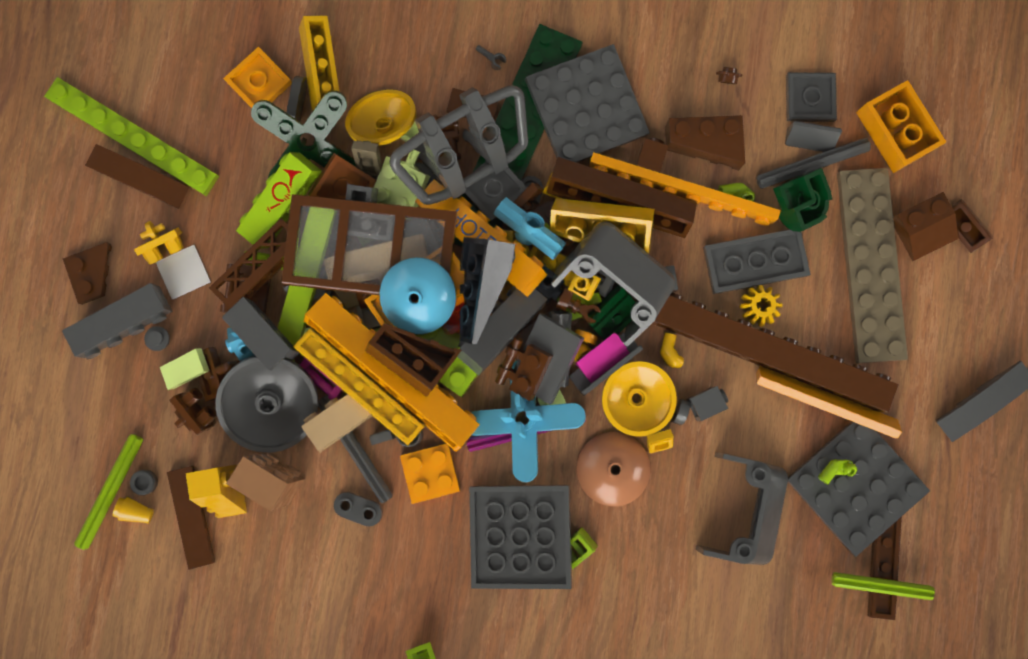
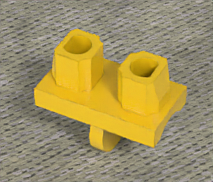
M151 221L145 223L146 231L140 233V236L143 240L149 237L152 240L134 250L137 256L142 254L151 265L163 259L157 246L164 243L170 254H174L184 248L179 237L182 232L178 227L160 236L159 232L166 229L164 224L161 223L155 226Z

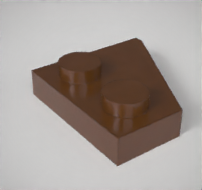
M105 242L63 258L78 304L83 305L105 296L107 286L105 280L109 271V266L107 265L108 252L112 249L110 243Z

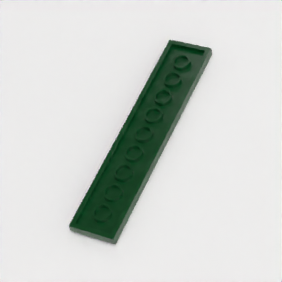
M539 24L512 83L513 86L519 87L524 93L528 145L526 149L512 162L508 163V168L520 181L524 178L545 131L525 78L577 58L583 45L582 41L542 24ZM513 96L505 99L495 121L500 128L505 153L518 143L515 99ZM481 155L473 172L485 162ZM462 194V197L472 205L470 209L473 212L477 213L480 211L465 194ZM497 218L492 223L489 221L488 224L493 228L496 225L501 228L503 222ZM455 237L454 244L462 247L463 243Z

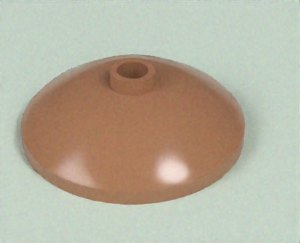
M606 432L590 439L579 453L576 466L577 478L583 491L597 503L606 506H622L637 499L645 490L651 471L649 457L644 447L633 437L620 432ZM613 465L619 466L618 474L614 475L611 473Z

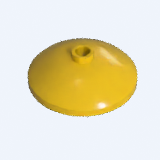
M376 91L364 96L350 108L345 119V127L349 136L355 141H370L371 143L378 144V146L386 145L398 140L409 131L416 119V107L412 98L402 91Z
M641 361L626 363L608 377L603 387L602 407L607 419L616 429L631 436H647L660 431L671 420L676 408L677 396L671 378L664 370L652 363ZM638 393L640 400L635 403L632 400V396Z

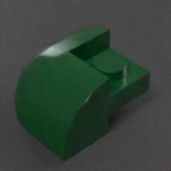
M822 168L802 174L773 188L781 208L779 219L786 228L795 232H801L827 218L826 213L829 209V201L833 199Z

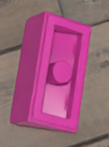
M615 332L578 360L576 365L589 382L593 383L630 352Z

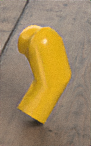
M665 333L660 355L669 367L680 368L684 364V358L674 349L677 335Z

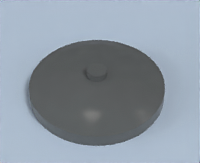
M256 356L240 361L227 372L216 394V413L223 430L237 444L257 452H278L296 445L307 435L301 427L305 424L303 420L310 414L318 412V393L312 378L303 367L286 357L273 370H268Z

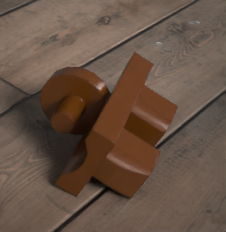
M198 388L175 395L169 400L176 408L174 413L179 418L174 423L175 426L180 428L185 425L189 431L193 430L196 435L206 430L208 431L215 426L213 421L217 417L213 407L206 406L201 409L198 405V402L203 398Z

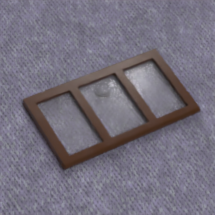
M292 194L281 279L282 285L380 295L382 280L390 268L400 261L415 257L433 260L451 274L457 211ZM411 294V299L419 300L417 294Z

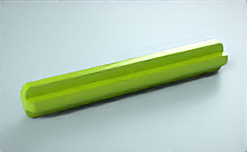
M834 572L831 579L832 585L835 587L933 600L935 593L934 587L930 585Z

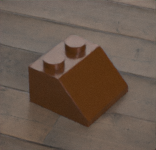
M944 192L892 217L894 228L912 261L959 239L956 214Z

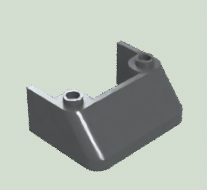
M601 222L591 230L555 269L551 285L556 287L570 271H573L581 278H591L600 269L638 300L631 309L632 321L625 329L624 344L628 347L655 321L674 289L675 279L669 270L614 224Z
M715 452L714 457L746 464V481L751 486L757 487L758 493L749 538H736L731 543L729 552L696 545V550L706 556L736 563L765 565L772 560L788 475L779 466Z

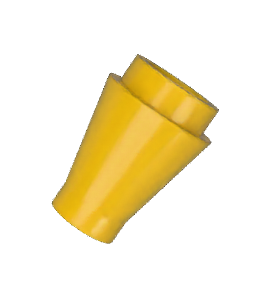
M128 496L126 498L119 497L112 516L118 518V521L144 522L149 524L154 509L148 508Z

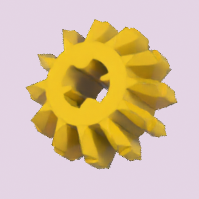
M763 285L757 286L756 290L753 287L749 288V295L744 294L741 297L746 303L739 305L740 309H746L747 311L742 314V317L750 316L749 322L752 325L757 322L759 327L765 326L766 322L769 325L773 324V317L778 318L781 315L776 309L783 307L782 303H776V299L780 297V294L772 296L773 288L768 287L764 290ZM757 303H764L765 309L760 311L761 307L757 308Z

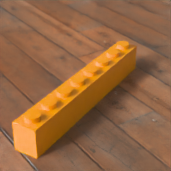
M325 293L305 313L304 322L456 452L480 425L476 422L477 419L471 412L462 410L457 405L456 399L449 394L445 395L438 389L439 386L437 384L426 397L368 354L365 349L377 332L366 328L362 324L361 318L355 313H349L345 310L342 302L335 296L330 297Z

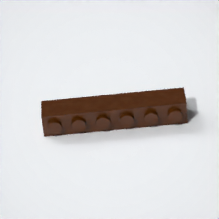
M561 157L557 158L546 192L547 194L569 200L655 209L653 228L682 238H686L694 223L697 206L695 201Z

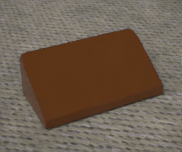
M962 199L952 205L956 214L958 237L970 253L993 239L990 232Z

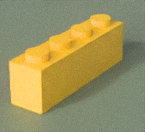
M303 16L299 26L312 111L327 92L339 91L328 16Z

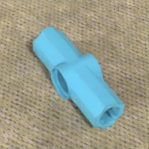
M507 197L501 201L493 213L502 222L516 231L515 237L520 243L524 245L533 244L552 260L558 256L566 244L565 241L544 226L545 221L539 214L534 212L526 213Z

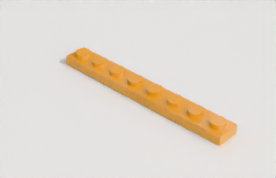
M594 152L589 167L697 202V204L699 202L707 204L710 209L715 211H722L724 209L732 212L731 214L738 218H753L760 225L767 226L773 224L780 215L781 210Z

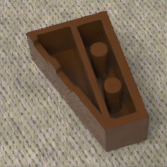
M743 115L669 118L665 126L666 145H669L667 151L692 158L698 157L708 160L713 164H723L738 171L746 163Z
M385 323L369 341L365 349L368 354L426 397L462 350L446 347L434 340H426L415 336L414 333Z

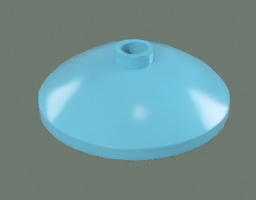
M420 257L408 258L395 264L384 276L380 287V303L385 316L395 327L414 334H426L443 326L451 317L456 304V288L450 274L437 262ZM411 294L418 295L419 301L417 303L411 300Z

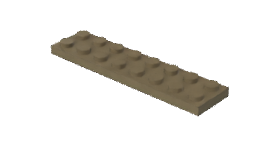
M888 168L839 171L837 173L855 362L871 363L908 360Z

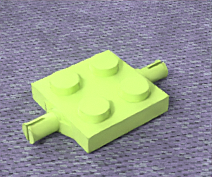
M414 149L408 154L406 161H400V164L425 190L430 176L421 172L415 166L420 152ZM386 156L374 188H378L377 203L418 207V204L415 202L417 197L392 171L390 157ZM406 217L405 220H407V221H412L413 218H407V217Z

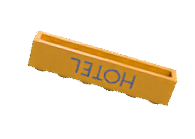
M434 179L424 191L429 195L442 191L445 187L443 183L439 184ZM462 196L459 199L450 197L447 200L431 205L423 204L418 198L415 201L421 208L457 211L455 237L462 243L464 237L511 243L506 239L508 234L497 225L494 228L488 224L490 219L481 211L473 212L470 209L472 205ZM437 221L443 227L445 226V221ZM514 240L512 244H515V260L507 281L528 298L547 274L542 269L544 264L534 255L531 258L525 255L526 249Z

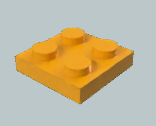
M259 46L223 78L251 108L259 100H267L272 103L292 84L289 77Z
M442 444L400 455L412 504L460 492L449 445Z

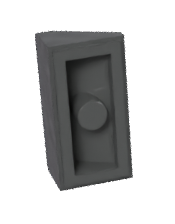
M794 121L787 128L785 145L825 152L835 148L842 129Z

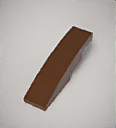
M97 144L85 166L177 209L180 208L189 190L188 186Z

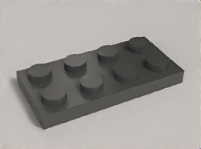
M785 230L703 247L713 294L811 275L801 232Z

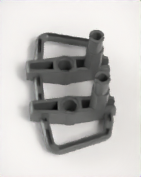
M513 85L506 86L482 97L479 91L472 87L459 95L462 106L435 120L433 115L428 112L415 119L419 133L392 153L390 157L392 171L423 204L431 205L447 200L450 197L455 199L464 194L467 187L489 174H498L508 168V163L518 157L528 145L525 97L519 87ZM513 96L515 99L518 143L505 153L500 128L495 123L487 106ZM466 116L470 132L465 129L462 135L463 139L473 146V149L485 159L487 165L463 178L457 162V155L441 129ZM422 143L426 150V153L424 152L421 158L423 164L432 171L445 187L444 190L429 195L400 164L404 156Z

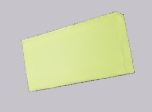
M196 348L160 367L168 390L175 389L210 371L202 348Z

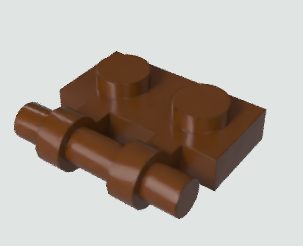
M514 337L512 343L508 344L505 350L507 355L503 364H500L497 369L498 376L495 382L505 385L507 378L513 380L509 390L531 401L535 398L553 355L533 344L528 345L524 351L520 348L523 340L519 337ZM516 358L521 360L517 371L512 368Z

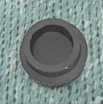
M155 326L146 332L144 341L149 349L161 351L168 346L170 335L166 329Z

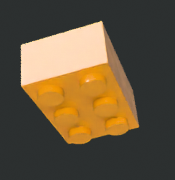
M908 80L867 102L856 112L893 173L946 143L943 135Z

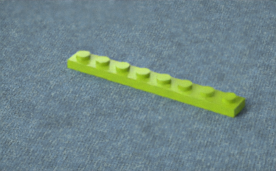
M58 77L44 96L206 197L219 178L211 170Z

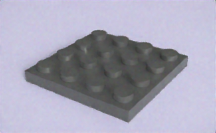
M614 44L525 78L556 158L561 157L578 163L591 158L593 152L601 154L650 134Z
M852 421L788 477V483L855 557L930 492L876 430ZM833 459H848L857 466V472L854 476L835 475L828 485L817 477Z
M570 485L469 487L471 589H572Z

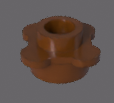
M723 67L722 71L716 72V75H719L718 82L737 84L738 78L742 77V74L737 73L736 68Z

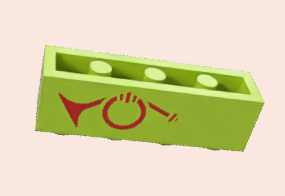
M289 152L281 158L279 162L280 167L276 173H273L267 179V186L263 192L254 198L252 202L254 205L250 211L241 217L240 225L236 231L252 245L281 218L287 223L292 194L305 196L321 174L322 170L301 153ZM282 228L275 234V238L280 233Z

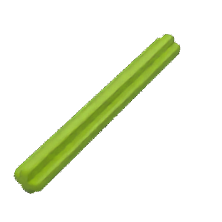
M135 434L128 436L74 542L77 548L85 550L90 547L143 442V438Z

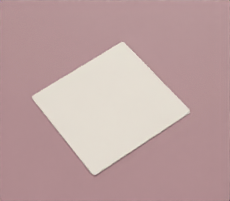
M195 245L156 262L171 299L180 297L211 282Z

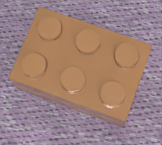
M267 452L266 455L260 453L243 456L226 484L269 511H274L290 505L305 479L299 476L301 474L299 470L290 465L286 468L279 463L280 459Z

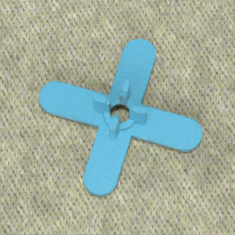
M517 361L514 362V364H513V366H512L513 369H514V367H515ZM511 391V408L471 412L476 417V422L480 424L472 436L512 433L513 474L521 482H530L538 474L537 432L579 428L585 422L586 413L582 406L576 403L536 406V396L534 400L528 401ZM519 412H526V417L529 419L526 425L522 422H516V415Z

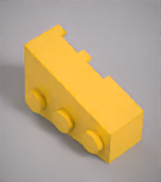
M237 465L186 473L189 500L198 506L207 507L209 513L215 512V517L217 518L247 513L245 496L226 484Z

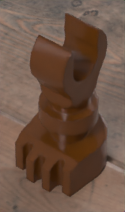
M566 287L556 308L564 312L569 308L572 313L575 314L577 312L582 315L586 322L595 323L596 320L588 317L587 312L594 310L600 313L599 307L581 304L579 299L573 300V292Z

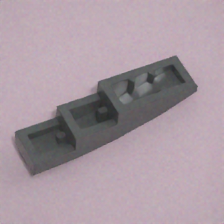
M1021 360L976 388L978 391L957 403L956 408L936 420L937 424L952 442L993 416L1028 389V369Z

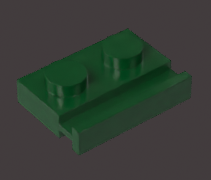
M618 285L597 305L601 311L600 313L592 310L588 314V317L596 320L595 323L588 324L602 341L615 332L618 335L632 321L631 309L636 302L627 294L624 288Z

